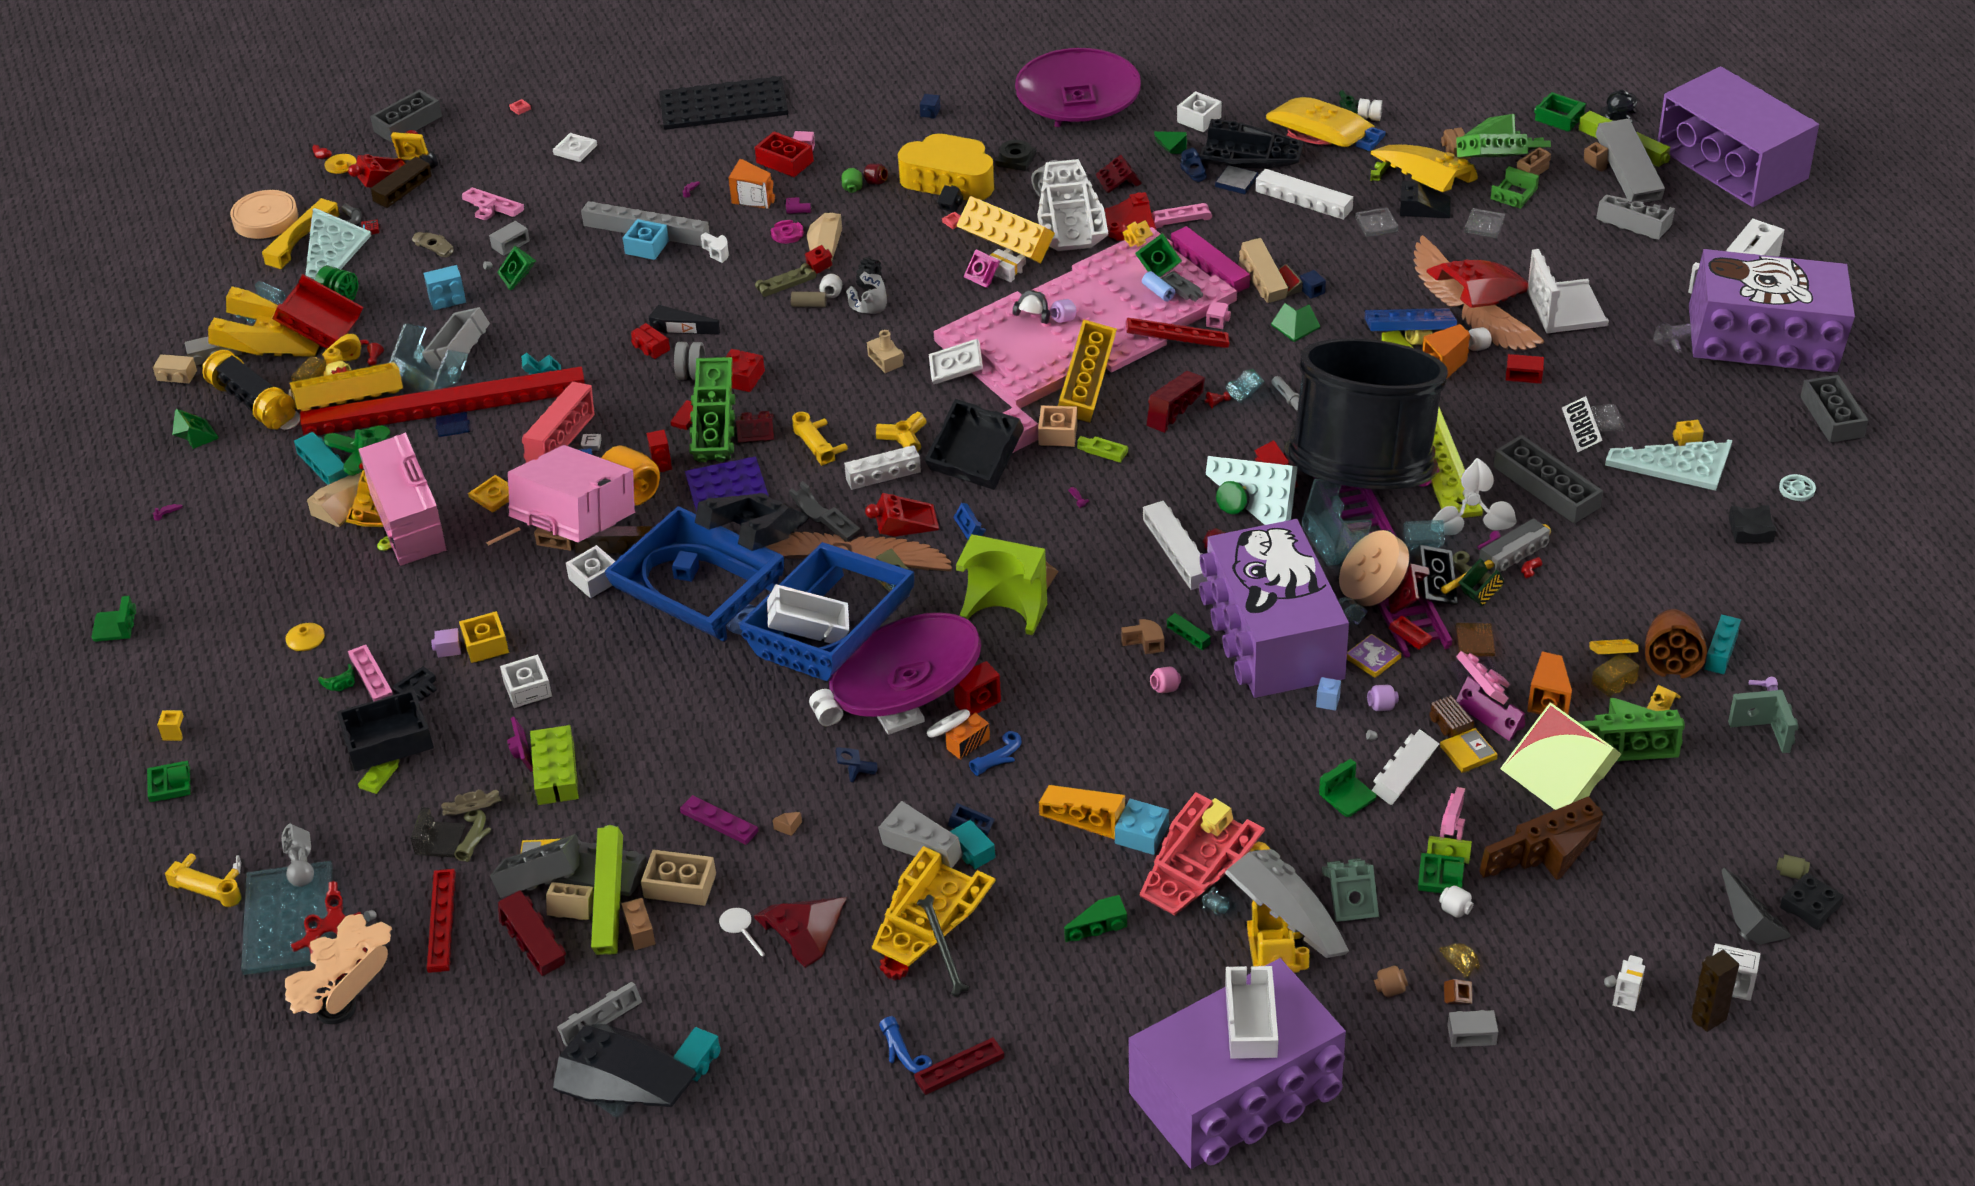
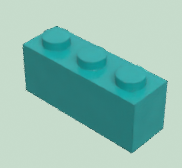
M1721 614L1707 653L1704 670L1725 674L1738 637L1741 619Z

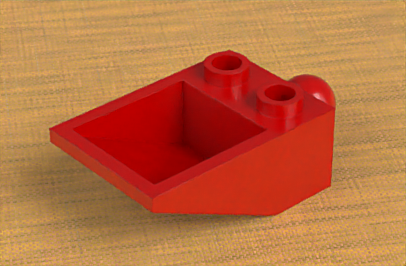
M369 154L358 155L356 164L349 166L348 173L352 177H358L365 187L372 188L406 163L401 158L377 157Z
M882 493L877 504H869L865 509V514L868 518H876L879 534L896 537L939 529L934 506L930 503Z

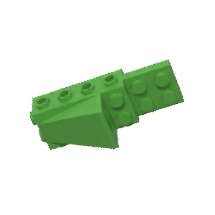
M1515 114L1487 118L1464 136L1456 137L1457 157H1508L1528 154V150H1534L1538 147H1551V141H1544V138H1534V141H1532V138H1527V134H1520V131H1515Z
M732 357L696 358L694 395H691L693 411L690 414L691 422H693V427H690L692 443L689 444V452L693 454L694 460L698 462H707L708 460L723 462L730 459L731 453H734V444L731 442V437H734L735 412L732 410V405H735V394H732Z
M1610 698L1609 714L1595 715V720L1578 721V723L1621 753L1617 761L1674 758L1680 755L1682 732L1685 724L1684 719L1680 718L1678 710L1654 711L1623 700Z

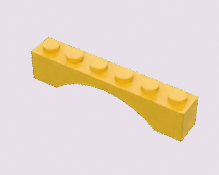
M322 198L317 201L262 251L265 265L282 269L291 261V252L295 244L310 232L313 209L316 208L338 217L340 214L337 203Z

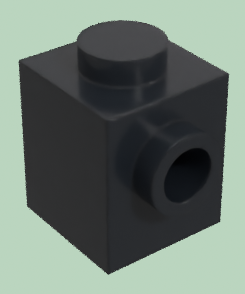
M944 185L937 203L942 210L956 212L959 205L963 202V196L958 187Z

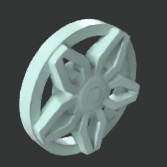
M1792 474L1781 479L1779 490L1784 497L1791 500L1806 501L1814 496L1816 486L1810 478Z

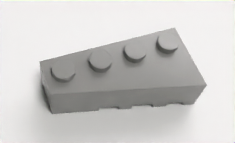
M1605 195L1599 202L1596 219L1601 220L1603 223H1610L1619 228H1625L1636 234H1643L1658 240L1671 227L1675 208L1669 207V210L1661 209V205L1656 204L1653 207L1646 206L1641 201L1628 202L1629 200L1626 198Z
M903 801L896 806L878 827L882 844L889 848L916 856L921 848L925 846L940 853L943 864L950 868L962 857L959 838Z

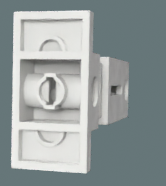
M1752 219L1726 251L1779 257L1785 229ZM1697 262L1692 267L1688 291L1691 294L1700 264Z

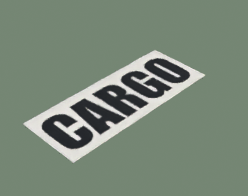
M1586 396L1562 407L1577 452L1602 441Z

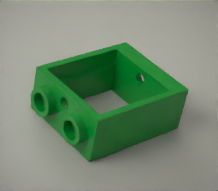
M1551 92L1535 107V121L1570 132L1580 122V117L1585 114L1586 103ZM1552 108V109H1555V110H1558V111L1567 113L1568 115L1566 116V115H1563V114H1560V113L1551 111L1550 109Z

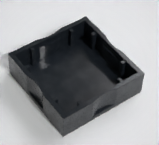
M955 399L944 420L942 430L935 438L925 461L930 470L994 490L1024 431V427L1020 418L997 411L985 410L977 405Z
M414 689L388 696L375 702L337 711L355 772L434 749L430 731Z

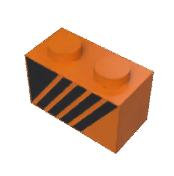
M974 713L963 723L946 732L947 750L957 758L962 759L990 739L989 723L977 713Z

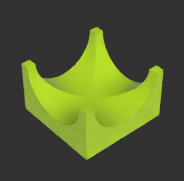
M971 534L956 564V571L964 572L966 568L968 569L967 592L959 616L968 620L975 612L987 607L1002 606L1011 608L1019 612L1026 620V634L1033 635L1047 606L1045 549Z

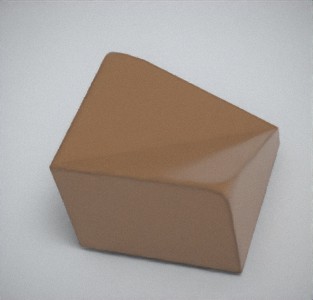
M800 812L784 813L773 819L774 830L790 836L794 834L802 823Z

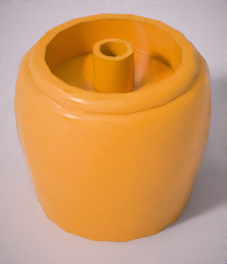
M621 445L612 447L602 456V459L633 469L635 506L641 505L655 494L659 486L660 473L658 466L648 456Z

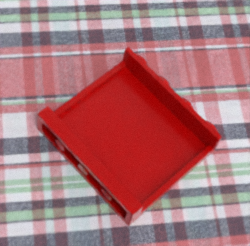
M302 274L299 283L282 304L277 306L272 319L328 349L339 338L349 333L359 319L363 307Z

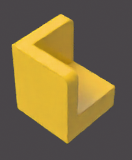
M162 710L157 724L162 740L182 741L183 736L180 730L184 717L182 711Z

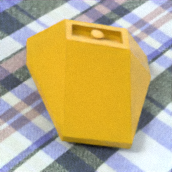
M363 470L358 483L357 494L352 507L349 509L346 522L364 527H384L370 495L365 471Z

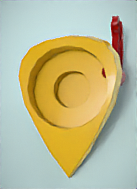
M346 334L329 348L339 349L343 361H351L360 356L361 345H367L369 341L359 340L355 334Z

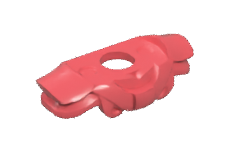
M1288 128L1286 135L1321 146L1332 144Z

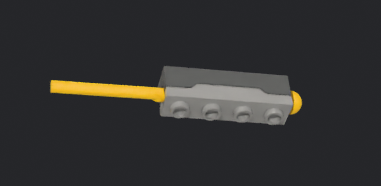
M1533 518L1481 548L1479 559L1481 558L1484 561L1488 571H1491V573H1494L1496 570L1499 572L1505 571L1508 567L1532 555L1540 548L1546 547L1549 543L1551 529L1548 525L1541 524ZM1465 574L1441 587V591L1446 594L1460 586L1458 582Z

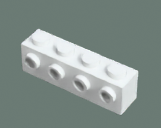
M914 445L844 463L846 480L851 490L921 472L920 456Z
M1420 729L1415 735L1411 733L1404 742L1406 744L1405 748L1400 746L1394 754L1396 759L1394 761L1390 759L1383 768L1386 770L1385 773L1380 772L1373 781L1376 785L1372 791L1390 805H1393L1439 745L1438 742Z

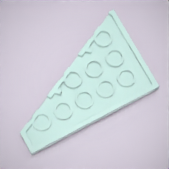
M314 208L311 220L306 276L315 280L318 271L326 265L341 270L371 237V232Z
M1727 440L1726 443H1715L1714 441L1689 442L1685 446H1674L1673 444L1645 446V449H1633L1632 447L1610 448L1605 466L1716 491L1732 440Z
M1208 456L1206 475L1219 486L1226 481L1238 482L1245 486L1250 497L1246 509L1264 525L1291 520L1297 466Z

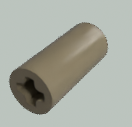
M792 291L791 293L792 307H826V292Z

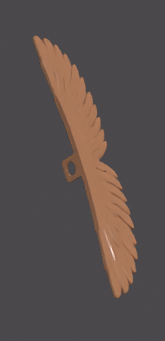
M1422 235L1420 237L1421 244L1417 242L1416 250L1414 251L1416 257L1414 262L1417 265L1415 269L1420 274L1418 275L1419 278L1425 281L1424 285L1429 291L1435 294V297L1440 298L1442 302L1447 303V306L1456 307L1464 304L1462 318L1466 320L1468 325H1471L1472 329L1486 328L1491 334L1492 342L1496 346L1500 344L1506 350L1508 346L1515 351L1518 348L1521 350H1527V347L1533 349L1537 347L1535 343H1544V340L1533 332L1531 328L1496 305L1470 308L1460 300L1464 286L1455 279L1437 281L1426 272L1428 268L1449 261L1425 236Z
M795 532L791 533L788 539L766 546V548L788 559L806 558L822 542L876 559V556L892 548L906 567L923 570L952 571L951 561L946 558L945 554L939 553L938 549L930 548V545L919 544V542H907V539H885V537L875 538L874 536L865 538V536H862L851 542H845L840 536L835 534L832 536L824 533L823 536L817 532L813 534L809 532H803V534Z

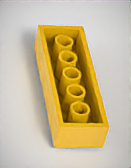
M972 196L969 197L957 223V227L1005 249H1010L1012 252L1021 254L1040 264L1055 234L1044 226Z
M1084 319L1058 406L1077 407V419L1090 423L1117 329Z
M395 362L289 383L297 410L300 409L301 411L311 410V407L314 406L319 408L327 407L329 403L334 402L342 404L346 403V400L354 399L355 401L362 400L364 396L369 395L377 397L381 396V393L384 392L390 394L397 393L399 389H403L400 370Z

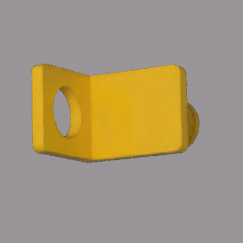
M1658 685L1653 696H1651V701L1647 708L1654 711L1669 710L1675 697L1680 699L1681 696Z

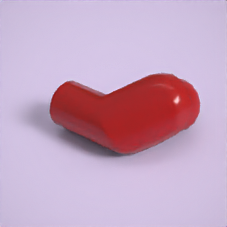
M319 145L312 147L314 155L318 159L330 158L332 152L327 150V148H320Z
M1540 557L1526 561L1522 565L1521 573L1524 574L1525 578L1534 575L1532 569L1542 566Z

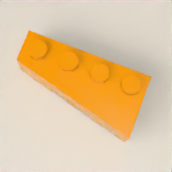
M1053 785L1048 786L1039 801V815L1115 839V826L1125 809V795Z

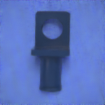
M836 748L837 763L849 765L850 782H854L858 773L876 775L877 762L860 761L859 750ZM847 753L852 757V759L846 760L841 756V754Z

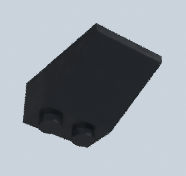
M1402 181L1400 216L1450 218V196L1420 182Z
M1419 545L1410 551L1408 565L1415 564L1429 568V575L1423 578L1422 581L1417 582V588L1423 599L1457 605L1456 588L1446 594L1441 591V587L1455 580L1452 551Z

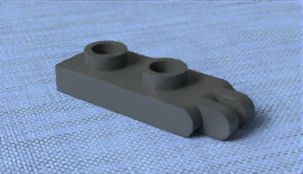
M1174 271L1161 278L1175 289L1176 294L1186 300L1196 301L1198 298L1203 297V293L1197 285Z

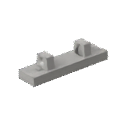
M630 982L617 991H610L604 999L579 1014H572L568 1017L569 1020L557 1026L565 1046H568L583 1028L582 1021L585 1025L607 1024L642 1003L636 985Z

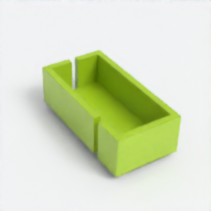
M571 726L530 731L534 790L538 805L556 802L553 786L558 788L560 802L579 799Z

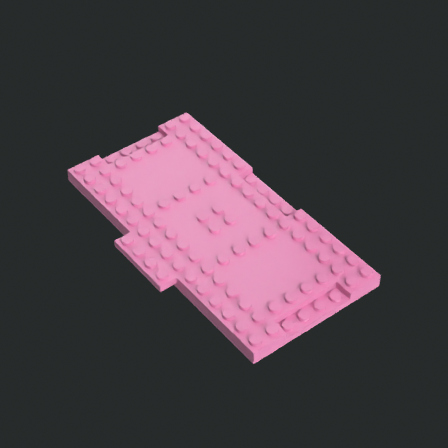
M1151 227L1153 235L1145 239V244L1139 247L1137 245L1130 247L1125 240L1073 264L1072 271L1032 289L1045 295L1048 310L1051 309L1055 301L1071 300L1077 309L1075 318L1072 321L1058 323L1050 315L1049 322L1044 324L1041 323L1042 314H1034L1021 310L1019 316L1013 315V306L1022 296L1017 291L935 330L934 341L943 349H947L978 339L983 369L972 372V374L1012 408L1018 406L1021 409L1063 388L1083 319L1117 329L1106 366L1112 373L1167 345V339L1127 333L1126 319L1128 317L1187 326L1206 316L1211 301L1228 305L1237 301V290L1217 275L1209 276L1176 251L1182 262L1172 271L1197 285L1201 289L1203 297L1192 301L1191 299L1186 300L1175 293L1170 301L1166 302L1142 284V278L1148 271L1135 254L1161 234ZM1167 239V240L1169 241V243H1170V244L1172 245V247H1173V242H1171L1169 239Z

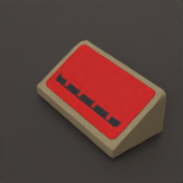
M1287 264L1280 267L1278 270L1288 287L1287 296L1302 292V280Z

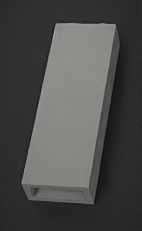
M1630 119L1599 123L1596 137L1601 145L1608 148V161L1629 202H1649L1662 199L1665 187Z

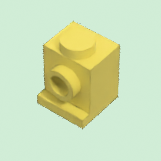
M1214 798L1212 800L1213 806L1208 808L1202 816L1203 823L1201 828L1205 832L1212 833L1218 837L1233 821V815L1229 806Z

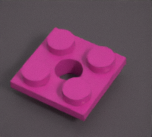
M976 249L964 274V278L988 288L1000 260ZM983 265L982 270L979 272V266Z

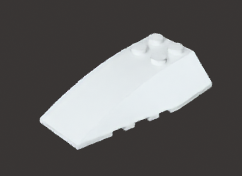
M1079 159L1046 162L1037 216L1039 225L1055 233L1049 246L1057 251L1092 248L1108 236L1104 207L1102 203L1100 204L1091 182L1088 181Z

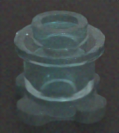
M1213 887L1208 894L1203 896L1202 909L1206 911L1209 908L1216 916H1219L1220 914H1225L1229 909V899L1226 896L1222 897L1217 894L1218 889Z

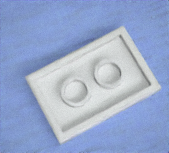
M974 339L929 354L933 384L982 370L983 364L979 340Z

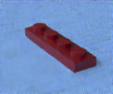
M994 1037L915 1073L914 1078L923 1093L927 1095L1004 1059V1052Z

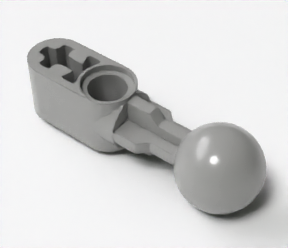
M289 823L283 830L281 837L283 853L288 854L291 859L286 876L292 885L304 887L314 877V869L307 862V857L311 851L310 833Z

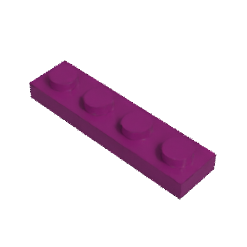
M693 795L680 807L682 814L745 845L759 832L757 826Z

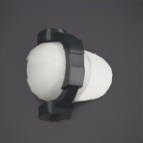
M1034 290L1025 291L1019 300L1015 302L1012 311L1013 315L1019 316L1021 310L1034 314H1042L1041 323L1047 324L1049 322L1050 310H1048V303L1043 293Z

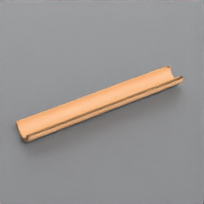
M517 527L486 543L489 546L521 529Z

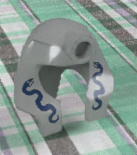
M864 271L860 276L864 284H871L877 289H869L864 292L861 297L862 301H859L858 292L851 286L846 291L849 306L861 313H880L884 311L887 304L884 282L880 275L868 274Z

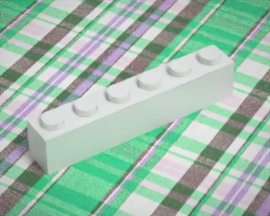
M1264 169L1256 178V192L1343 220L1353 209V196L1268 169Z
M1164 501L1144 506L1143 520L1190 590L1199 588V583L1206 582L1207 577H1204L1202 574L1199 559L1202 553L1197 550L1195 542L1191 541L1188 532L1182 528L1179 519L1175 518L1171 507H1168Z

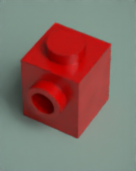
M822 244L805 254L807 264L810 265L816 274L832 266L831 258L833 256L829 249H825Z

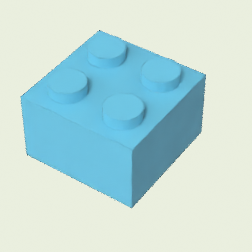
M639 219L633 223L623 237L625 254L653 260L658 257L669 242L667 225Z
M457 265L424 273L433 311L466 303L462 279Z
M1129 799L1115 826V844L1154 855L1169 826V809Z

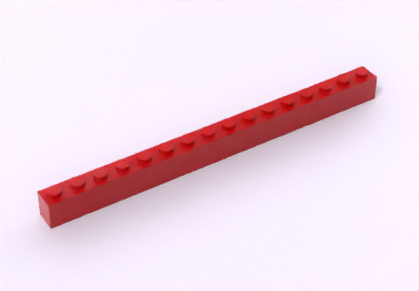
M581 366L300 411L301 427L304 436L311 432H314L316 435H323L559 397L572 381L585 384Z

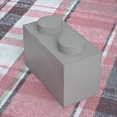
M517 221L489 235L491 247L503 256L511 252L514 246L520 247L530 241L528 229Z
M1494 1010L1449 1012L1448 1031L1451 1047L1497 1045L1498 1028Z

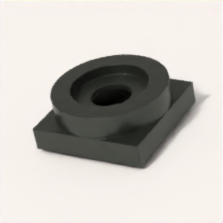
M1023 140L1006 141L999 148V155L995 160V166L1026 171L1036 154V148L1031 147L1028 142ZM1012 152H1020V154H1018V155H1013V154H1011V153H1012Z

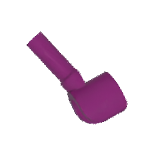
M1493 531L1490 534V539L1478 545L1477 548L1481 550V548L1501 537L1500 532Z

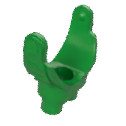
M348 664L349 669L344 673L331 678H322L320 676L318 681L326 689L342 691L354 685V668L352 664Z

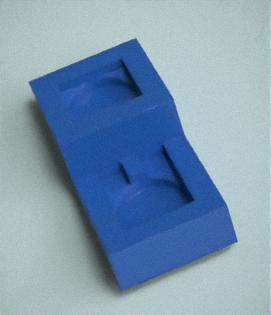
M1374 127L1365 130V137L1356 142V147L1367 151L1373 150L1384 138L1386 131Z

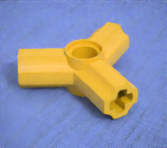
M917 411L906 421H899L896 425L877 424L876 439L896 440L903 448L914 445L918 452L921 449V444L915 433L926 424V418Z

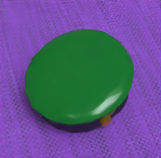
M1226 481L1219 486L1216 500L1224 512L1237 514L1246 509L1249 504V493L1241 483Z

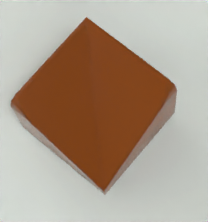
M1456 979L1445 981L1444 1002L1447 1004H1472V982Z

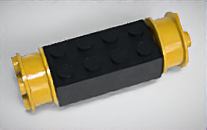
M218 350L211 354L203 363L204 379L217 390L227 391L229 395L234 394L240 403L244 402L249 410L253 409L254 417L267 428L279 429L295 416L296 406L294 399L290 395L285 394L282 389L273 387L244 365V362L229 350Z

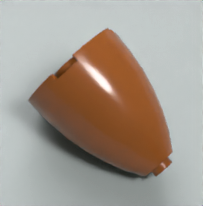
M1668 609L1660 613L1651 623L1646 636L1645 656L1649 667L1662 677H1666V674L1680 675L1681 678L1689 677L1701 669L1705 663L1707 646L1698 624L1688 614L1677 609ZM1680 647L1682 648V655H1683V658H1684V659H1683V662H1682V656H1681V649H1680ZM1661 659H1666V666Z

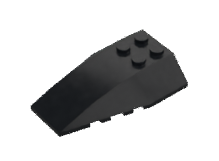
M587 1024L583 1026L560 1054L553 1089L588 1102H596L597 1099L604 1100L605 1103L625 1101L626 1104L634 1105L636 1102H643L646 1106L672 1107L695 1078L697 1072L637 1033L607 1024Z

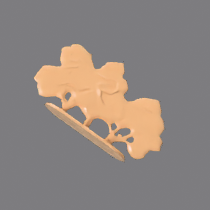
M352 914L346 916L337 927V938L321 937L310 941V946L313 950L311 962L316 964L315 969L299 971L285 979V988L287 989L285 1000L291 1003L290 1010L294 1014L301 1011H306L310 1014L317 1013L323 1006V998L328 996L326 1001L327 1011L330 1014L340 1012L384 966L388 950L382 945L390 941L392 927L383 922L366 927V920L362 914ZM364 947L368 949L367 953L362 950ZM347 973V975L335 986L336 979L341 974ZM329 981H332V986L328 985ZM322 987L331 989L330 991L326 990L325 993H317V990ZM316 996H321L319 1000L315 999Z

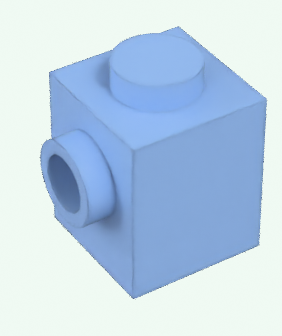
M1321 677L1317 690L1316 707L1336 711L1340 698V680Z

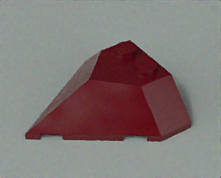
M847 897L774 904L754 915V918L766 930L773 927L791 945L792 956L806 968L823 957L825 947L832 936Z

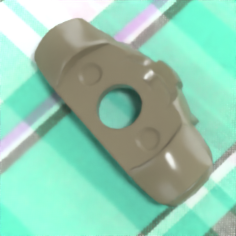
M417 232L412 238L416 246L421 245L436 252L441 257H449L454 252L453 246L442 235ZM432 240L437 241L434 245H428Z
M478 789L476 792H468L463 795L458 794L453 803H442L443 816H455L460 813L493 806L502 800L498 790L485 794L484 791Z

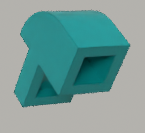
M527 352L521 356L522 368L529 375L561 370V364L550 355L540 362L536 361Z

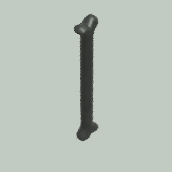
M927 895L925 899L919 900L917 905L926 911L953 984L951 994L954 997H958L961 992H967L969 986L964 985L960 981L933 908L935 898L932 895Z

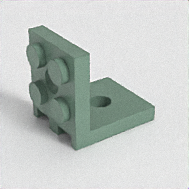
M1783 690L1733 695L1728 720L1730 727L1771 724L1782 753H1790L1792 745L1795 744L1794 735L1795 731L1798 730V721L1792 715V706L1790 703L1788 704Z
M1357 858L1349 859L1347 864L1340 861L1327 862L1328 866H1322L1323 875L1330 878L1336 922L1379 917L1372 864ZM1353 891H1357L1360 894V900L1357 903H1351L1349 900V895Z

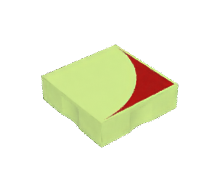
M1550 702L1500 769L1556 810L1590 796L1595 785L1605 777L1621 756V753Z

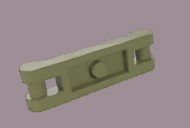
M804 263L798 269L765 281L758 280L755 283V287L766 297L815 279L817 274L811 269L809 264Z

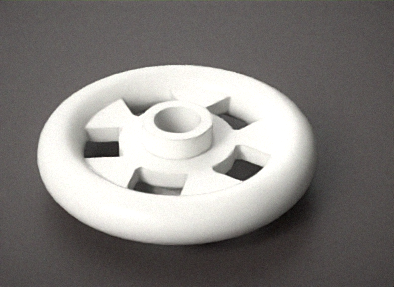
M969 710L957 711L938 721L928 729L927 736L934 738L957 727L969 718Z

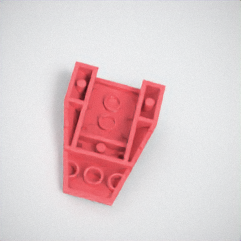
M1195 792L1172 821L1169 833L1163 840L1162 849L1155 858L1154 867L1149 872L1139 894L1140 897L1175 916L1222 878L1229 867L1246 855L1263 834L1265 828L1247 819L1244 824L1233 820L1218 837L1212 833L1205 832L1201 828L1203 823L1202 816L1208 808L1213 806V802Z

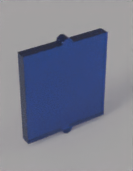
M467 412L436 417L437 425L435 428L438 430V437L470 432V420L467 418Z

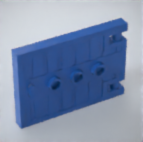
M1449 308L1365 310V320L1371 331L1447 329L1457 325V320Z

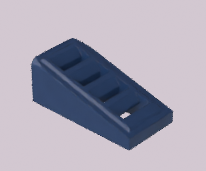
M957 803L947 826L956 828L967 822L968 820L966 819L968 818L973 823L975 820L978 821L975 825L988 836L995 819ZM983 822L987 823L985 828L981 826Z

